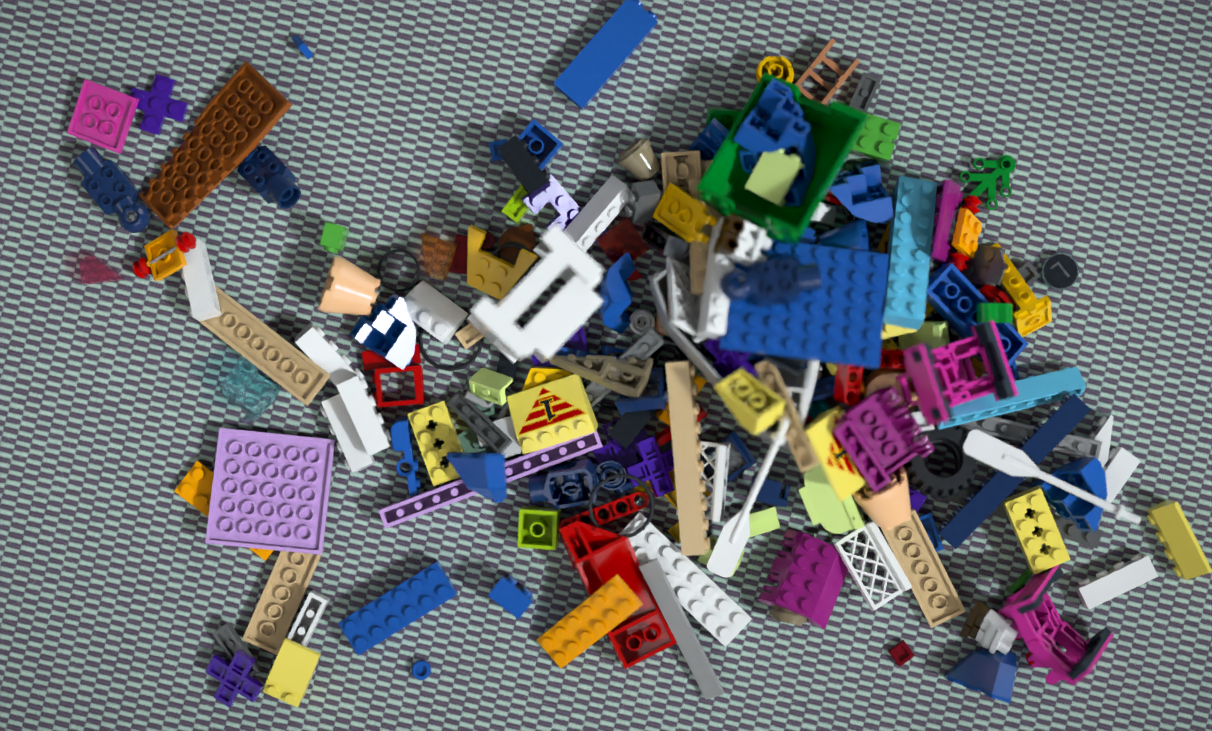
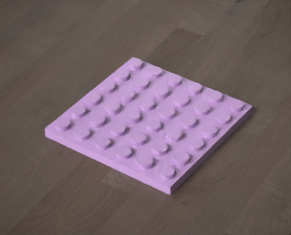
M219 428L205 543L322 555L335 440Z

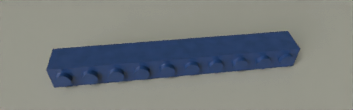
M1067 394L1060 401L1062 405L1057 410L1053 408L1046 415L1048 418L1044 424L1040 422L1033 429L1035 433L1030 438L1026 436L1019 443L1021 446L1019 450L1023 451L1036 466L1092 410L1075 394L1071 396ZM994 469L992 471L994 475L990 479L985 478L980 483L979 487L981 489L976 494L972 492L965 499L967 503L963 507L958 506L953 511L952 515L954 517L949 522L945 520L938 527L940 529L938 533L956 550L1026 477L1010 476L998 469Z

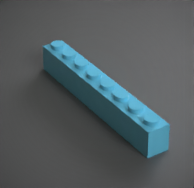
M1065 367L1056 372L1048 371L1043 375L1028 376L1022 380H1014L1018 396L995 401L994 395L991 393L951 407L954 419L936 425L939 430L1060 401L1067 394L1069 396L1072 394L1081 396L1086 384L1078 367Z

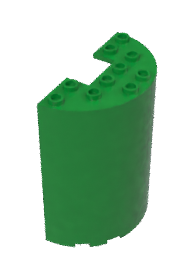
M764 72L696 189L700 194L699 197L724 217L733 214L759 229L765 230V236L772 240H777L783 244H795L801 239L867 124L868 114L834 100L830 107L802 96L798 85ZM773 78L791 89L793 93L792 99L794 103H798L803 113L802 119L810 127L808 133H812L816 150L814 174L801 206H784L782 208L746 189L745 186L752 174H747L742 169L739 150L745 147L734 141L742 124L756 107Z

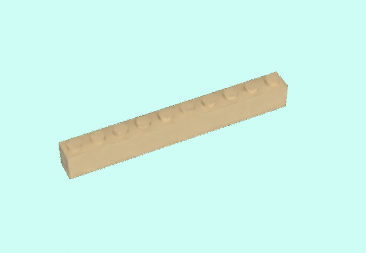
M691 360L668 361L665 364L682 556L705 555L708 549H710V538L706 534V530L709 529L708 518H705L707 500L703 498V492L706 490L705 480H702L701 472H704V463L700 461L702 442L698 438V434L701 433L700 422H697L699 404L695 402L698 388L693 376H696V366L692 364Z

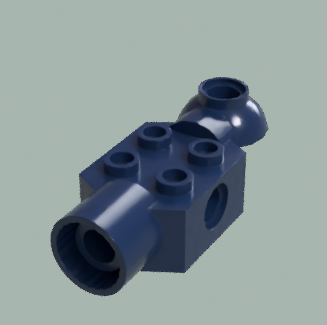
M266 145L258 148L256 146L240 162L237 172L268 204L275 202L280 208L288 209L294 206L300 199L301 190L294 183L296 180L295 175Z
M95 147L82 152L74 160L73 164L84 177L81 184L106 215H118L119 224L125 231L139 233L144 230L149 223L150 215L146 206L136 202L139 198V189L116 162L112 160L105 161ZM132 212H136L137 218L131 222L129 215Z
M792 257L753 262L749 272L731 270L725 273L720 280V289L722 294L732 301L744 300L751 294L750 298L757 308L796 303L800 293L821 289L820 269L817 262L798 265ZM739 281L741 283V286L736 287L732 284V282Z
M589 459L555 464L551 466L548 474L529 477V493L533 503L550 501L556 509L587 505L591 492L600 481L610 476L608 474L609 471L615 474L627 473L625 468L616 461H606L599 466H595ZM627 478L610 479L600 487L607 490H616L625 484ZM599 489L597 490V492H596L595 495H594L593 503H592V504H594V502H595V500H596V497H597V494H598Z

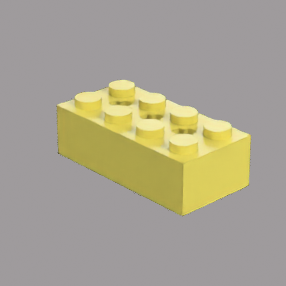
M442 401L407 414L433 486L459 478L460 476L450 462L448 463L449 467H445L441 463L444 456L447 458V452H464L446 402ZM431 420L438 424L435 427V431H432V428H428ZM437 438L444 441L442 449L435 446Z
M1032 487L1008 497L1002 502L1028 567L1034 575L1071 560L1040 487ZM1028 508L1032 510L1029 516L1025 515ZM1035 526L1039 528L1038 533L1036 534L1032 533L1035 530ZM1042 544L1047 546L1044 551L1040 550Z

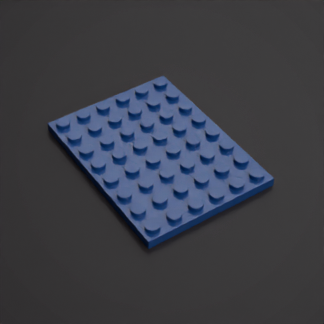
M772 240L768 250L760 249L759 253L766 256V261L792 257L798 265L817 262L821 275V289L800 293L796 303L758 308L752 302L751 294L741 301L729 300L725 335H721L720 349L878 369L889 255L803 243L783 244L777 240ZM734 261L733 270L750 271L751 266L746 267ZM739 281L732 282V284L736 287L741 286V283Z

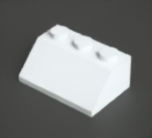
M424 280L404 298L411 320L444 344L449 342L469 315Z

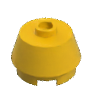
M768 56L756 68L758 83L764 72L790 83L793 82V67L783 56Z

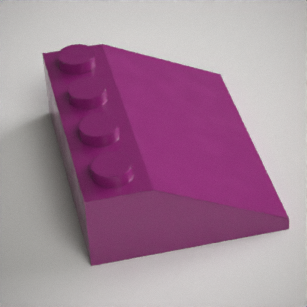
M949 179L937 183L930 261L936 263H948V260L952 259L950 257V254L953 253L951 243L955 232L954 225L959 214L957 208L958 203H961L963 198V192H960L961 186Z

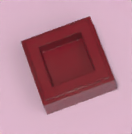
M901 640L888 650L899 667L915 656L904 640Z

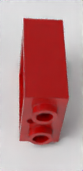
M422 365L407 366L404 369L399 367L375 369V373H372V383L376 385V392L373 393V398L378 407L425 404ZM413 371L416 400L383 402L381 374Z

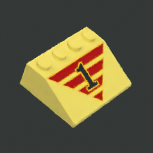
M577 374L507 396L516 437L523 455L593 433L598 427L583 383Z
M841 405L820 413L805 431L839 502L867 483V480L833 432L837 422L846 412L842 409Z

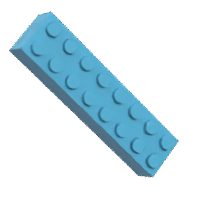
M899 176L894 186L892 202L894 219L890 221L887 254L889 258L883 324L918 330L924 321L937 182Z

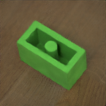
M325 222L320 245L324 246V250L335 254H338V251L344 252L349 229Z

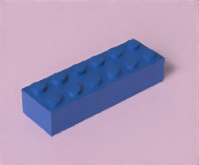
M942 263L928 279L926 301L945 321H948V324L963 339L974 336L971 327L982 324L977 323V303H989L986 298L952 263ZM995 323L1008 365H1010L1026 348L1028 343L1009 323Z
M438 560L342 619L338 624L359 656L458 594V591Z

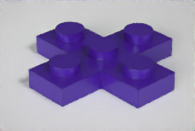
M156 74L151 92L132 87L130 96L139 99L136 109L145 111L140 130L160 135L165 117L184 122L189 104L171 99L176 82L174 79Z
M721 337L717 339L710 338L704 344L717 359L711 367L722 380L741 368L754 378L758 375L756 370L745 360L751 352L720 349Z
M612 422L603 425L606 435L609 433L607 428ZM645 428L642 429L625 451L608 438L609 444L593 450L598 465L606 461H618L624 468L639 463L635 454L638 452L635 443L649 438Z
M654 436L635 443L641 462L625 468L626 473L636 476L643 482L649 480L655 497H660L674 491L675 489L668 473L674 470L673 448L661 453ZM629 479L631 486L639 484L635 480Z
M240 649L236 651L231 663L217 654L214 655L205 671L221 682L214 698L228 707L233 705L238 693L251 702L256 701L264 685L248 675L255 659Z

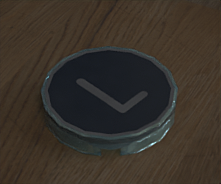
M1054 253L1043 261L1040 274L1046 286L1050 289L1061 291L1071 288L1077 282L1080 272L1077 261L1071 255Z

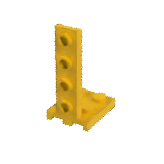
M998 242L992 245L994 247L1001 248ZM1005 253L1003 258L1006 269L1001 284L1019 308V311L1013 313L1014 329L1022 337H1025L1052 322L1051 300L1047 295L1037 299Z

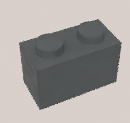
M654 180L632 184L628 195L629 202L625 206V214L629 217L632 224L654 221L652 216L658 206L661 195Z

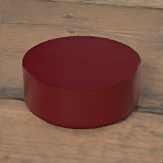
M486 231L481 250H489L494 246L495 239L489 231Z

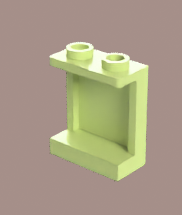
M783 149L773 153L763 152L745 188L783 208L786 203L784 197L800 168L803 169L805 165L800 163L802 159L793 154L790 157L785 155V150Z
M923 321L918 331L898 335V349H908L929 342L930 348L933 350L950 344L948 321Z

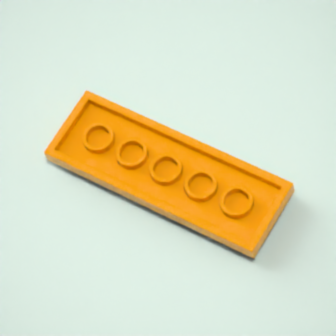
M198 460L174 490L175 493L207 517H209L214 472ZM249 548L265 561L274 551Z
M615 575L539 636L536 641L562 669L640 608L643 603L618 575Z

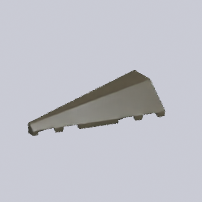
M553 354L549 358L551 364L630 398L642 396L647 387L653 359L651 358L636 360L635 357L617 359L616 356L586 355V357H575L574 354H568V356H556Z

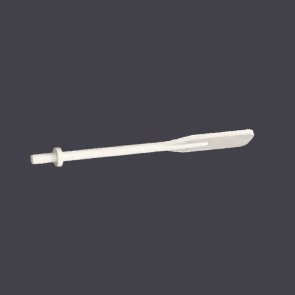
M783 418L777 432H772L770 436L773 440L743 508L724 524L707 563V568L712 573L722 577H730L750 536L749 512L779 445L784 444L787 440L784 434L790 423L788 418Z
M972 430L967 435L963 444V452L966 455L1010 476L1038 477L1114 513V518L1118 520L1120 517H1123L1135 524L1140 523L1141 517L1124 510L1125 505L1120 504L1119 507L1041 471L1023 451L979 430Z

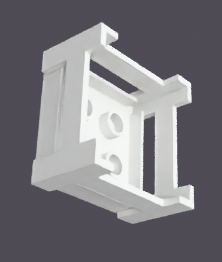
M556 224L543 235L542 241L533 249V252L543 261L498 308L485 296L473 308L472 314L466 319L512 364L517 360L521 362L530 353L542 363L548 360L603 302L591 289L602 279L599 275L604 270ZM559 276L567 284L521 331L513 322Z

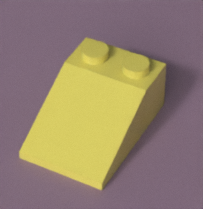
M743 368L715 384L714 388L739 424L754 436L779 420L782 416L785 401Z
M285 638L267 678L263 692L298 708L307 692L321 654Z

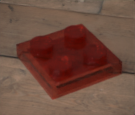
M627 217L596 239L613 265L625 253H629L633 261L649 250Z

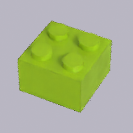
M522 506L519 509L517 547L556 550L559 547L561 509Z

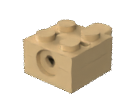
M699 150L661 153L663 192H665L669 182L674 183L683 190H689V181L691 179L701 180L713 160H700Z

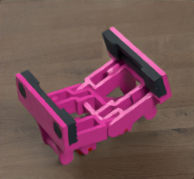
M994 320L971 327L974 336L931 350L929 342L903 350L906 357L904 363L907 372L895 376V379L899 382L906 406L919 405L922 417H926L928 426L954 419L951 407L991 393H993L995 401L1018 396ZM980 352L988 375L976 378L969 356ZM905 377H911L912 382L909 384L914 386L911 393L916 392L919 399L913 401Z
M1056 565L1033 575L1024 588L1007 597L1005 605L997 613L1003 616L1005 620L1007 618L1011 619L1010 627L1018 631L1015 640L1023 637L1029 649V652L1026 654L1027 663L1033 668L1048 667L1052 669L1045 677L1048 684L1054 685L1064 679L1073 686L1090 674L1114 635L1105 627L1087 641L1066 621H1061L1047 593L1051 584L1054 581H1058L1063 574L1060 566ZM1056 641L1066 649L1065 652L1056 646Z

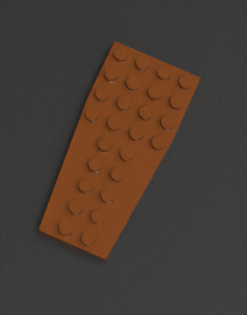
M245 61L195 120L194 124L196 126L191 133L188 131L182 137L184 142L179 148L175 147L172 150L173 156L167 164L162 163L159 167L162 169L155 179L151 178L149 180L150 186L144 194L140 192L139 197L169 228L175 229L249 155L293 104L250 63Z

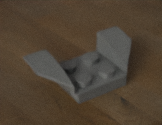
M978 244L974 259L969 258L968 261L964 262L967 265V269H963L961 273L972 283L994 287L996 284L1000 285L1006 269L1003 258L1005 249ZM953 248V253L957 252V249Z

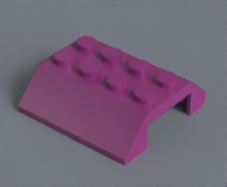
M893 385L874 391L841 416L833 429V432L874 492L889 483L891 480L888 475L914 456L919 454L924 458L934 450L932 443L926 435L912 438L914 435L919 434L922 428L918 425L906 404L892 408L893 405L899 403L902 399L900 395H897L898 392Z
M787 529L781 545L792 550L791 552L777 551L776 555L778 557H775L769 571L771 574L767 576V580L770 582L778 583L777 587L764 585L762 590L765 592L760 593L758 600L769 606L773 604L805 617L808 619L807 623L825 630L848 569L835 546L806 533Z

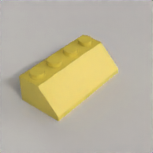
M1165 500L1147 509L1149 514L1147 519L1152 526H1155L1157 530L1155 533L1160 543L1163 542L1166 548L1164 550L1165 555L1169 560H1172L1174 564L1173 570L1177 577L1188 580L1212 572L1177 501Z

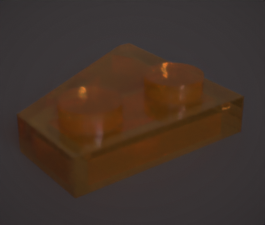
M421 233L426 275L446 281L457 244L427 233Z

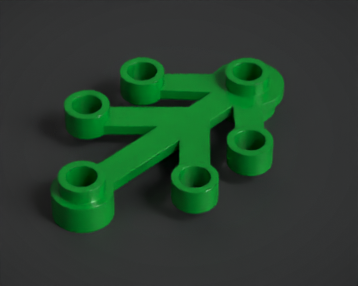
M1003 155L997 161L977 158L973 161V167L976 170H981L982 168L996 169L991 174H973L963 171L959 175V180L962 183L969 181L981 182L969 194L976 197L988 188V198L985 206L988 210L993 211L998 207L996 179L1002 175V187L999 190V194L1004 198L1010 196L1012 193V189L1009 186L1010 173L1015 169L1016 163L1009 155ZM976 161H981L982 167H977ZM1004 161H1007L1009 163L1008 168H1005L1003 166ZM967 174L968 180H963L962 175ZM1003 188L1008 189V195L1003 194ZM990 201L995 203L994 208L989 207ZM958 203V208H957L958 211L960 210V208H961V206H962L961 203Z

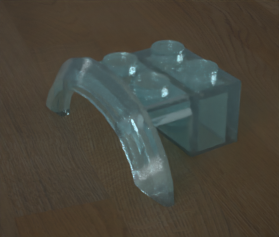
M242 356L220 384V395L247 411L243 422L248 423L257 420L277 397L282 386L277 382L274 384L258 374L259 368Z

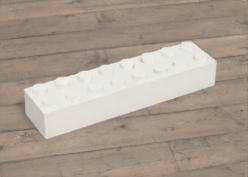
M639 511L617 535L635 532L643 526L647 518ZM649 522L645 530L629 538L639 564L657 558L680 604L725 647L752 620L751 616L687 556H682L681 550L651 522Z

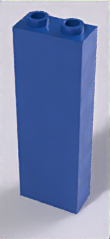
M625 0L553 83L561 93L582 111L658 25L657 16L650 10L648 12L642 8L643 4L639 0Z

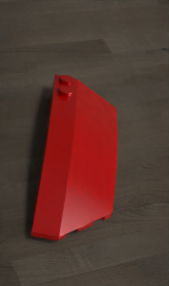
M575 521L559 529L588 597L615 575H618L643 603L640 608L606 633L623 669H627L677 643L639 568L640 564L629 538L580 521Z

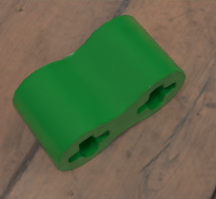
M977 303V323H985L994 320V323H1012L1013 304Z

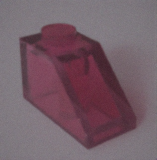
M96 256L85 257V260L79 261L81 284L90 285L124 281V277L105 261L97 259Z

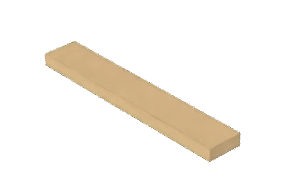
M765 360L754 365V368L758 373L760 382L785 401L782 416L778 422L781 424L783 418L790 420L784 435L787 438L800 471L804 473L820 465L777 366Z

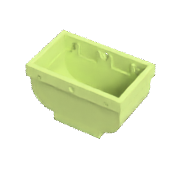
M821 463L806 471L804 484L798 490L813 526L821 523L827 531L835 534L844 533L854 528L857 530L865 526L863 514L852 495L839 502Z

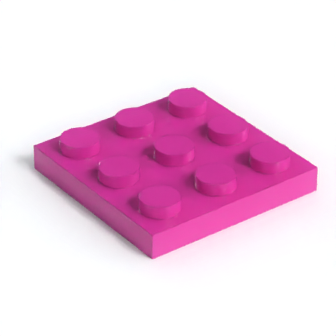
M84 79L67 134L116 153H122L139 99Z

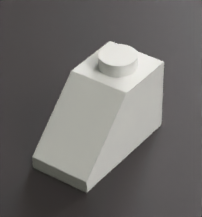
M821 202L810 222L834 226L837 206Z

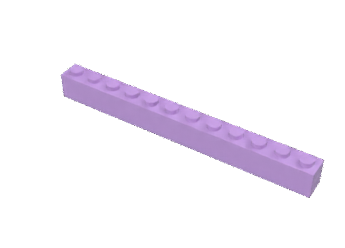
M597 429L593 433L506 460L505 474H507V482L603 447ZM458 478L421 492L418 495L384 506L378 511L386 529L478 493L467 488L462 479Z

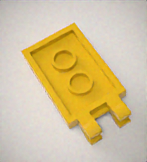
M670 182L652 216L684 240L691 243L693 240L701 241L704 244L709 239V236L700 232L704 223L715 227L718 221L717 218L707 214L709 207Z

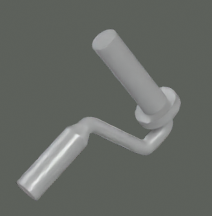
M469 391L464 395V398L480 407L489 408L494 404L492 402L487 403L484 399ZM505 391L506 396L511 395L510 392ZM507 398L495 421L506 418L510 409Z

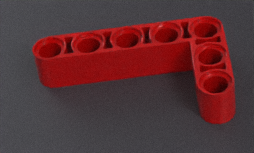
M881 348L879 368L906 369L904 363L906 357L903 351L905 349ZM837 364L834 398L837 402L848 405H855L858 402L863 367Z
M637 491L592 508L594 519L598 525L641 510L648 504L649 496L644 491ZM642 495L645 498V503L643 505L636 504L635 496ZM624 502L627 505V510L624 512L619 511L617 503ZM602 508L608 510L609 517H600L599 510ZM589 510L563 519L559 524V529L563 528L565 522H582L581 517L583 515L589 516ZM564 542V545H565V548H566V550H567L568 556H569V558H570L571 564H572L574 570H576V568H575V566H574V564H573V561H572V559H571V556H570V554H569V552H568V549H567V547H566V544H565V542Z

